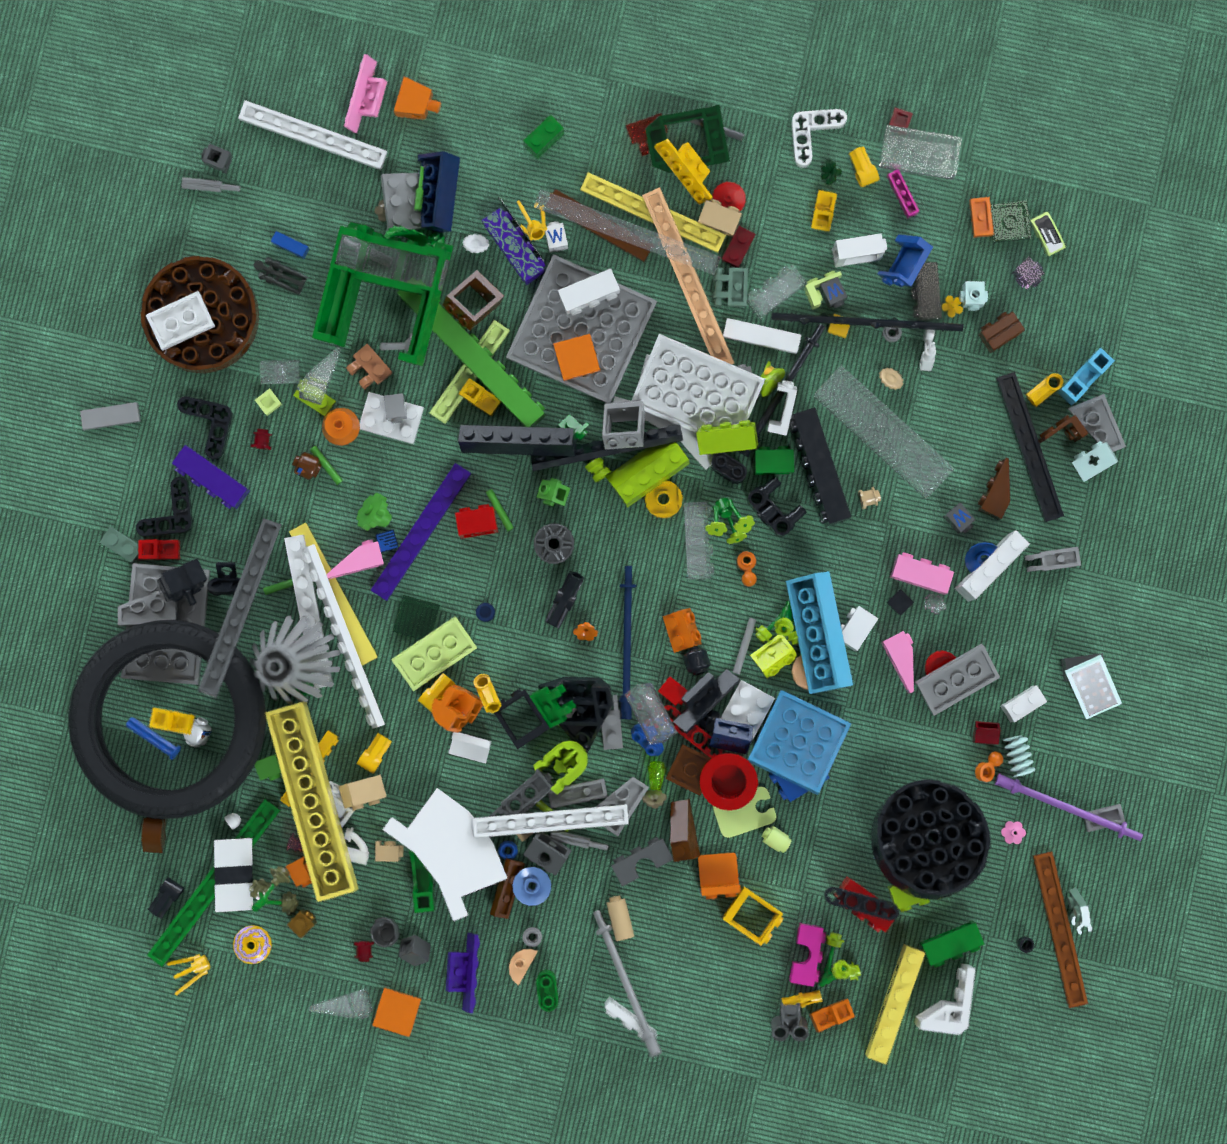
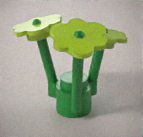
M721 498L717 500L715 506L712 507L714 522L705 526L708 534L722 536L723 533L727 532L726 524L718 522L719 514L722 518L728 519L733 532L730 535L731 538L726 540L727 543H738L747 538L746 533L751 531V526L755 524L751 515L742 517L735 508L732 499ZM732 511L738 518V522L735 525L731 518Z

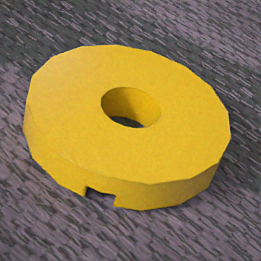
M664 481L645 495L646 508L652 515L658 518L672 517L678 513L682 506L683 497L681 490L671 481ZM661 494L668 495L669 502L667 504L659 503L658 497Z

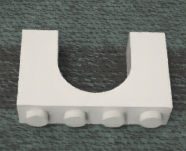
M1017 531L1007 534L996 545L997 549L974 572L968 574L954 589L968 602L977 599L1030 543Z

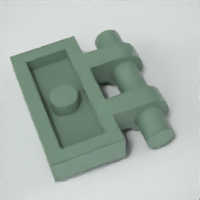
M729 267V275H723V268H716L715 275H713V282H715V292H713L714 306H722V299H728V307H747L748 268ZM723 282H728V292H722Z

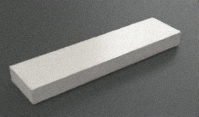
M727 318L723 337L793 354H797L801 339L800 334Z

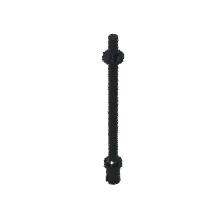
M819 324L811 338L805 337L804 340L807 344L785 378L786 381L792 382L813 347L819 348L820 345L817 341L823 333L825 326ZM777 391L757 423L758 443L760 442L759 435L786 392ZM752 449L742 450L738 452L746 457H749V454L751 453Z

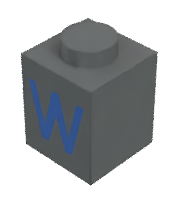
M838 277L821 284L819 287L828 308L834 306L836 309L845 304L844 301H846L848 296Z
M961 502L943 516L958 534L962 531L964 533L969 531L973 527L972 522L975 521L974 517Z

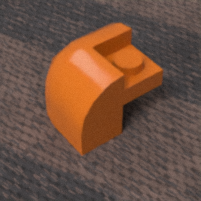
M453 684V686L450 685L445 690L442 700L434 699L432 714L434 720L444 729L458 733L462 731V728L468 722L470 724L473 723L483 704L478 696L459 685Z

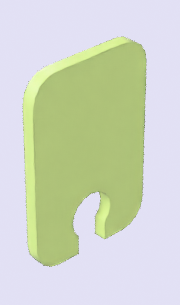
M758 787L754 798L740 809L728 811L713 806L723 836L727 838L734 837L772 824L776 820L774 807L764 813L756 810L755 805L757 801L770 799L769 792L765 787Z

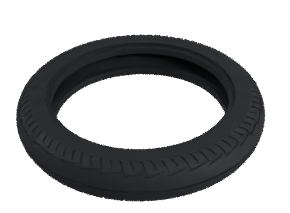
M158 620L142 623L128 628L108 640L92 655L82 669L74 686L69 706L70 741L76 760L86 778L99 793L115 805L134 814L150 818L175 819L188 817L204 812L224 801L239 788L250 774L259 757L265 737L266 706L260 682L254 675L255 671L237 647L224 677V682L229 689L234 706L233 736L227 752L220 763L203 779L187 787L174 790L158 789L144 785L128 776L116 764L106 747L103 737L101 718L104 699L111 683L124 667L144 654L161 649L187 651L208 663L219 633L207 627L180 620Z

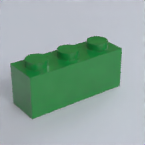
M974 921L919 942L922 951L925 952L924 956L928 965H934V967L944 965L945 960L950 958L952 960L963 957L962 953L970 951V953L976 952L981 949L980 946L984 945L978 926Z

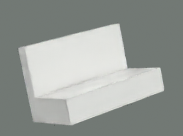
M453 732L449 754L486 764L492 741L460 732Z

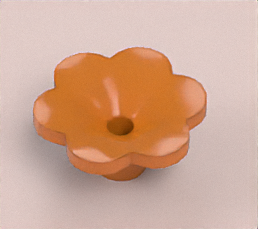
M588 622L579 624L573 631L579 640L592 641L598 635V631Z

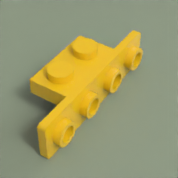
M668 139L654 146L698 204L712 199V195L702 183L710 170L688 142L684 143L678 151Z

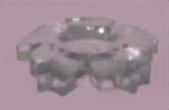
M927 594L925 596L926 600L923 607L926 610L931 609L930 611L934 615H939L940 611L946 610L947 604L943 602L944 599L941 595Z

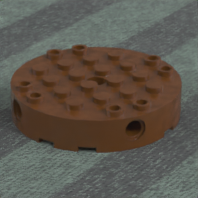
M190 256L174 263L172 262L153 277L145 290L142 299V311L140 313L142 328L147 340L157 354L181 370L192 373H211L225 369L237 362L248 351L255 339L259 326V307L256 296L245 278L234 267L222 260L213 257ZM199 291L215 327L162 351L146 315Z

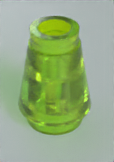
M650 761L649 766H647L650 789L661 790L666 772L665 763Z

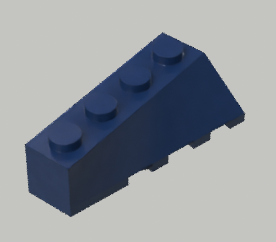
M444 151L419 154L418 161L424 167L421 227L439 233L451 232L460 157Z

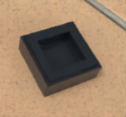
M901 589L887 602L899 616L914 603Z

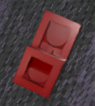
M138 540V559H180V540Z

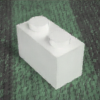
M860 606L856 607V609L852 608L846 616L849 619L845 625L841 624L844 643L854 651H858L878 620L877 617Z
M1035 685L1000 707L1010 722H1016L1045 704L1047 700L1038 686Z

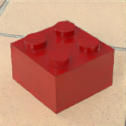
M489 504L479 505L478 509L471 510L470 507L461 508L459 512L455 513L458 535L461 539L499 533L495 509L490 507Z

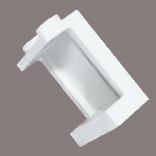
M783 380L782 383L778 382L777 390L787 392L781 422L769 419L768 432L787 436L797 386H794L793 382Z

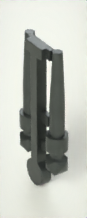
M270 257L265 259V263L270 265L269 267L264 266L260 260L254 262L256 270L260 271L263 269L266 271V275L263 272L258 274L260 280H266L269 284H274L298 295L301 294L308 278L307 276L282 265L279 261H273ZM272 265L274 268L280 269L279 272L273 270ZM283 271L302 278V281L299 282L282 273ZM271 273L276 275V278L274 279V277L270 276L269 274ZM282 278L298 285V290L280 282L279 279Z

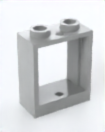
M643 401L606 403L604 405L602 438L605 450L643 447L645 426ZM638 420L637 431L611 433L612 422Z

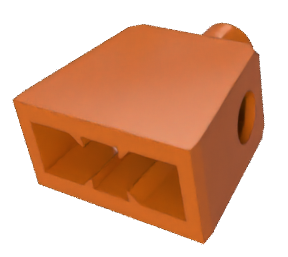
M404 77L394 113L397 117L424 120L427 117L428 111L439 113L441 102L432 100L433 93L430 88Z

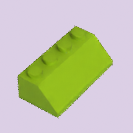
M674 442L645 448L605 478L628 508L690 463L679 445Z

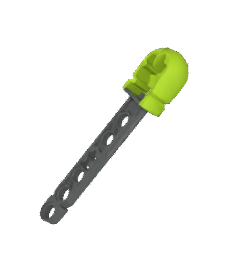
M564 741L556 745L543 757V760H539L533 765L536 773L501 802L502 805L488 817L497 816L498 814H525L551 790L558 795L564 790V786L570 785L586 769L588 756L585 749L574 741ZM554 760V770L558 774L562 772L567 773L562 779L559 778L555 785L551 782L553 777L549 773L544 774L542 771L545 767H549ZM532 787L535 790V796L529 799L526 797L525 791ZM514 800H518L521 805L517 811H513L510 806Z

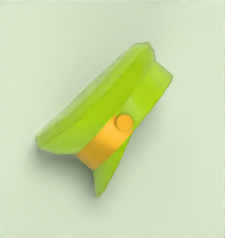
M770 361L767 362L764 372L760 376L765 379L760 391L762 397L770 395L776 389L778 382L780 383L786 374L783 368L775 369L772 367Z

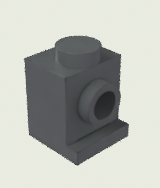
M209 144L208 148L203 150L201 158L204 165L226 174L233 156L231 152ZM216 157H220L218 162H214Z

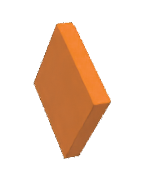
M590 334L553 344L563 381L600 371Z
M384 988L372 1026L410 1037L421 998Z

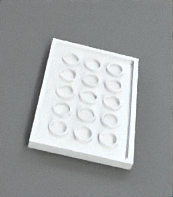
M659 334L631 402L643 401L644 411L696 433L702 425L711 424L712 427H716L725 422H731V425L739 424L740 421L748 420L765 379Z

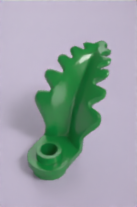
M393 226L384 235L385 239L402 236L418 242V246L424 247V244L434 246L436 242L445 244L443 233L434 232L427 239L423 233L416 232L413 229L409 230L403 226Z

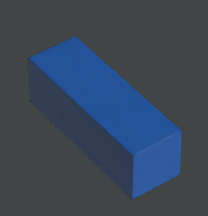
M277 231L271 240L272 244L305 259L309 251L308 246Z

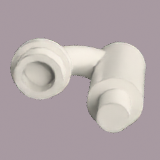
M347 828L344 838L348 842H351L352 839L359 847V849L347 847L351 862L367 865L369 852L366 843L353 832L354 828Z

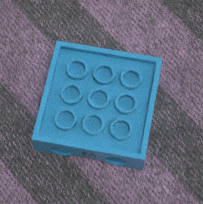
M781 690L748 761L818 795L851 723Z

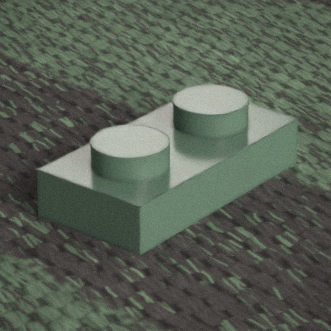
M109 527L100 543L131 563H134L138 557V543L116 529Z

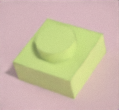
M268 389L255 399L267 416L282 405L271 389Z

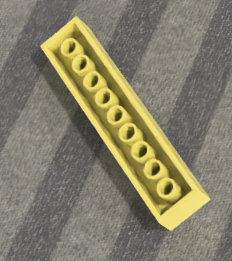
M300 702L266 712L265 715L317 902L358 890V884L307 702Z

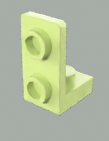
M831 271L824 275L825 278L820 280L814 278L807 282L804 291L812 310L820 307L823 300L820 291L815 288L820 287L821 284L838 277L840 279L842 276L841 271L837 273Z

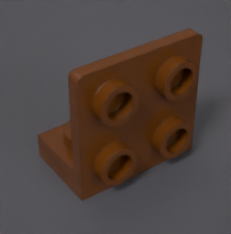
M1067 415L1055 423V429L1051 426L1039 435L1041 439L1038 441L1039 444L1062 428L1065 429L1064 433L1067 438L1073 440L1074 443L1089 433L1076 415L1071 418Z

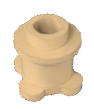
M874 487L871 490L858 491L862 509L874 504L878 506V501H881L879 490H875Z

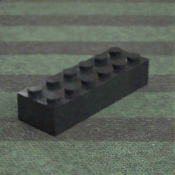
M816 408L793 414L790 419L789 429L791 434H795L796 441H794L797 452H801L802 459H800L803 470H807V484L809 488H813L814 495H812L815 506H819L820 513H818L821 524L829 527L849 520L851 514Z

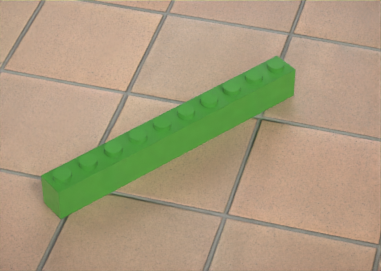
M414 277L408 282L414 285L421 284L426 286L421 279L417 281ZM399 290L397 292L398 296L417 315L422 296ZM438 304L432 328L434 334L524 427H535L546 416L543 412L545 408L538 401L535 403L530 398L532 394L525 387L521 389L517 385L519 381L512 374L508 375L504 371L506 369L499 360L495 362L491 358L493 354L486 347L482 348L478 344L480 342L473 333L469 335L465 331L466 327L462 326L459 320L456 321L452 317L453 314L448 313L445 307L443 308Z

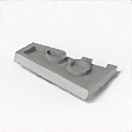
M1104 394L1068 408L1073 416H1077L1097 443L1099 441L1102 444L1107 442L1113 452L1126 447Z
M162 591L154 592L147 597L138 598L118 606L119 627L136 626L158 620H177V602L173 603L172 600L167 602Z

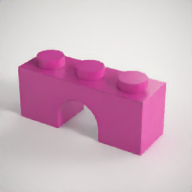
M799 923L796 943L806 945L809 948V957L803 962L792 961L789 977L791 983L814 987V982H818L819 971L817 970V965L821 963L823 951H820L821 943L824 944L826 939V932H823V927Z

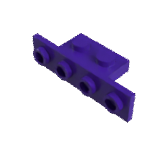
M467 932L466 952H448L445 990L447 992H463L462 1011L467 1013H473V1008L476 1005L474 994L477 987L476 969L479 965L477 950L480 947L479 935Z

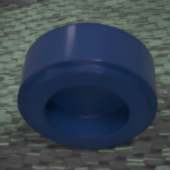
M481 603L476 609V616L483 622H489L495 616V609L489 603Z

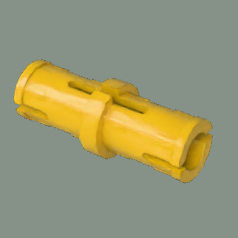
M820 990L809 993L800 992L798 995L781 998L784 1005L800 1003L801 1008H804L805 1005L822 1002Z

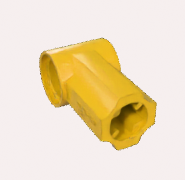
M859 147L849 152V157L856 171V179L861 188L879 181L878 171L871 164L864 147Z
M1056 373L1047 376L1025 394L1027 399L1037 407L1063 386V378ZM1050 378L1057 380L1056 388L1049 385Z
M443 673L420 696L418 701L432 713L434 699L442 700L445 690L450 685L453 686L456 683Z
M479 674L475 677L473 683L486 713L497 712L502 705L493 683L487 674Z
M377 733L368 749L360 756L357 764L374 774L382 762L381 758L392 741Z

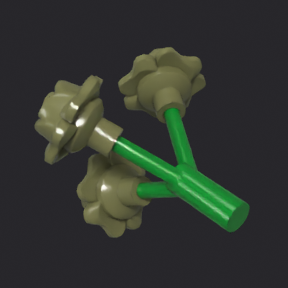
M280 866L275 869L270 868V873L273 877L271 883L261 878L259 881L254 880L253 885L249 887L250 896L258 900L251 908L254 912H257L265 904L279 905V907H282V912L291 915L299 904L296 894L288 891L286 894H283L282 899H279V901L268 900V896L279 883H290L289 871Z

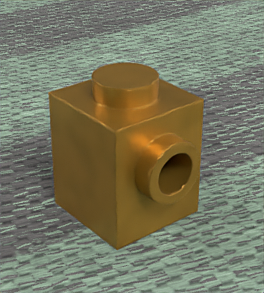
M302 909L287 926L301 939L317 921L314 920L315 916L309 910L305 911Z

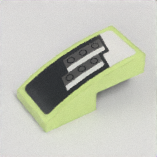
M1048 212L1030 220L1036 236L1041 240L1046 255L1050 256L1066 248Z

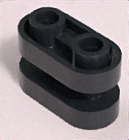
M716 453L712 457L710 466L716 474L732 484L743 482L747 475L746 467L726 453Z

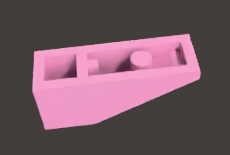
M367 540L362 542L361 546L357 547L326 574L328 580L383 566L384 562L378 541Z
M902 631L881 642L907 693L914 692L913 648L911 646L913 641L908 633L905 634Z

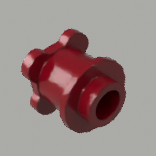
M257 429V432H253L255 435L254 444H251L250 447L271 450L269 439L272 437V434L268 433L269 430Z
M355 941L356 955H354V958H358V962H369L370 958H373L372 945L374 942Z

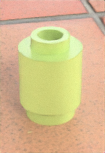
M775 826L767 827L762 834L763 842L777 852L781 851L784 853L792 842L787 834Z

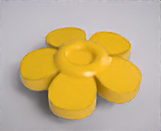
M947 296L945 298L946 303L941 305L942 311H948L947 316L951 318L955 316V313L961 314L963 307L958 306L962 303L959 297L953 300L952 296Z

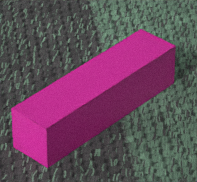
M899 169L889 173L887 179L907 219L918 214L919 209Z

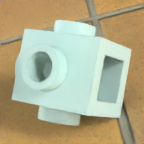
M966 281L962 285L959 300L963 302V308H968L969 311H977L985 305V302L988 301L985 281Z

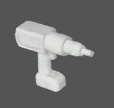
M925 329L923 335L925 344L920 359V370L931 371L934 365L936 348L935 342L932 341L935 330Z

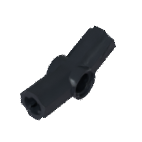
M569 571L562 588L558 590L553 600V606L545 620L546 623L560 629L568 611L570 612L577 598L576 595L583 583L584 577L580 573Z

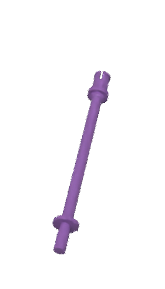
M1000 773L996 777L994 785L1008 789L1012 794L1023 793L1118 832V838L1126 835L1141 841L1143 834L1126 828L1127 822L1119 825L1021 785L1018 779L1013 780Z

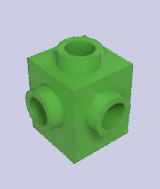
M551 478L550 481L542 479L537 498L544 500L543 504L554 507V504L565 506L570 488L562 485V481Z

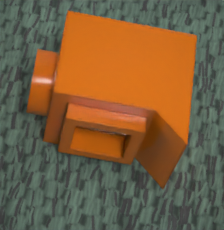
M305 856L286 866L296 887L302 885L304 888L312 883Z

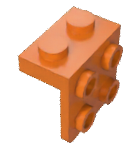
M735 853L708 854L698 857L702 896H705L706 899H715L720 894H725V897H736V893H741L737 856Z

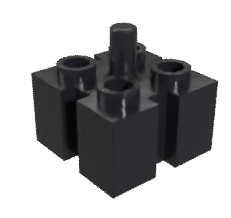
M197 558L182 566L161 573L157 582L167 602L171 600L173 603L183 599L185 595L189 605L193 606L197 604L193 594L201 591V588L204 587V583L207 581V577Z

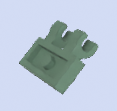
M1077 888L1069 889L1070 897L1067 900L1070 909H1073L1069 916L1070 921L1075 925L1078 934H1081V928L1084 926L1091 932L1092 926L1090 925L1091 921L1087 903Z

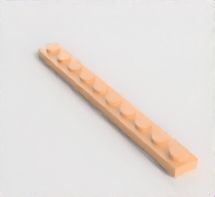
M659 187L642 195L710 356L732 365L735 364L661 188Z

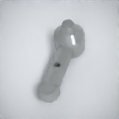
M413 333L409 334V338L405 342H381L380 350L408 351Z

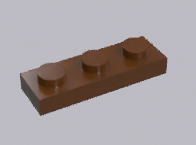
M506 858L503 869L507 879L499 881L490 915L505 919L509 918L515 898L513 881L515 876L523 870L525 863Z

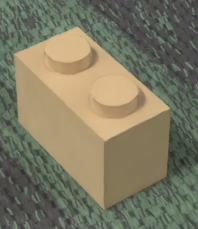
M706 200L698 223L733 237L742 214L735 207L728 206L726 208L721 206V202L717 200Z
M381 775L339 786L344 809L352 807V810L364 808V803L368 802L369 806L380 803V799L387 797Z

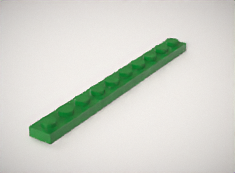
M264 799L235 839L252 838L253 848L280 813L281 809L269 800ZM215 865L147 954L149 958L161 967L166 964L215 899Z

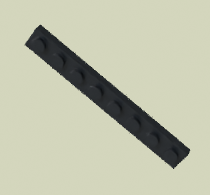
M1012 372L997 377L996 382L1044 522L1063 517L1064 514L1016 373Z
M669 425L665 428L645 431L643 447L605 450L603 440H595L591 443L576 444L575 457L530 455L532 469L536 471L683 441L680 425Z

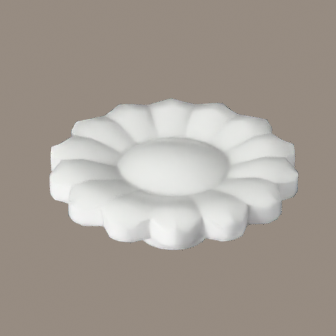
M481 234L469 235L465 237L463 247L471 253L484 252L489 247V240Z

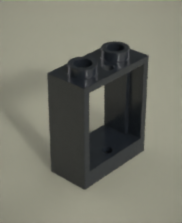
M520 688L511 693L512 698L506 702L502 699L500 701L502 706L497 712H494L517 749L550 729L525 689L521 691ZM524 697L542 725L522 738L517 739L500 711Z

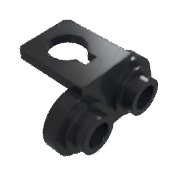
M217 562L218 578H213L208 582V592L214 596L234 595L240 578L237 577L235 562ZM223 567H228L232 571L229 573V575H225V572H223L221 569Z

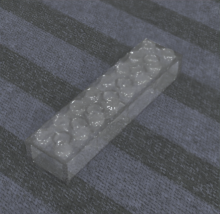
M842 365L813 395L925 499L955 469Z

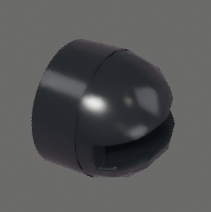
M1026 936L1020 937L1017 941V946L1020 951L1030 953L1034 949V941Z

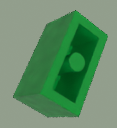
M550 115L523 140L524 147L538 159L564 135V128Z
M789 446L777 447L778 450H770V447H758V450L754 452L755 475L793 474L794 449H789Z

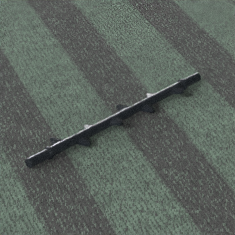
M792 312L791 314L772 313V320L790 321V323L794 321L800 322L803 325L810 322L872 326L874 329L893 327L942 330V332H963L964 324L898 320L895 317L888 320L827 316L825 313L820 315L793 314Z

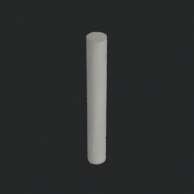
M749 618L732 673L740 675L757 621L756 619Z

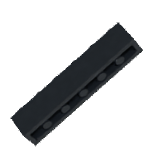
M460 425L458 443L462 453L575 457L577 438L574 428Z

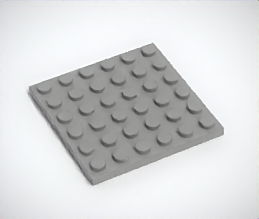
M553 254L506 358L604 403H611L657 301L617 283L620 293L617 294L618 297L610 301L604 299L596 307L589 308L587 306L579 314L567 315L558 295V290L594 276L596 273ZM590 334L600 371L563 381L553 344Z

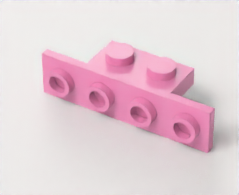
M364 54L360 64L359 74L355 82L354 92L344 127L353 133L358 132L362 116L378 117L387 85L385 79L373 78L377 62Z

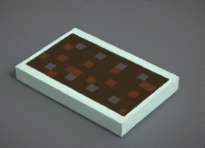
M1101 655L1065 670L1086 719L1122 704Z

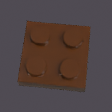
M682 744L665 779L700 796L702 793L700 775L706 763L712 758Z

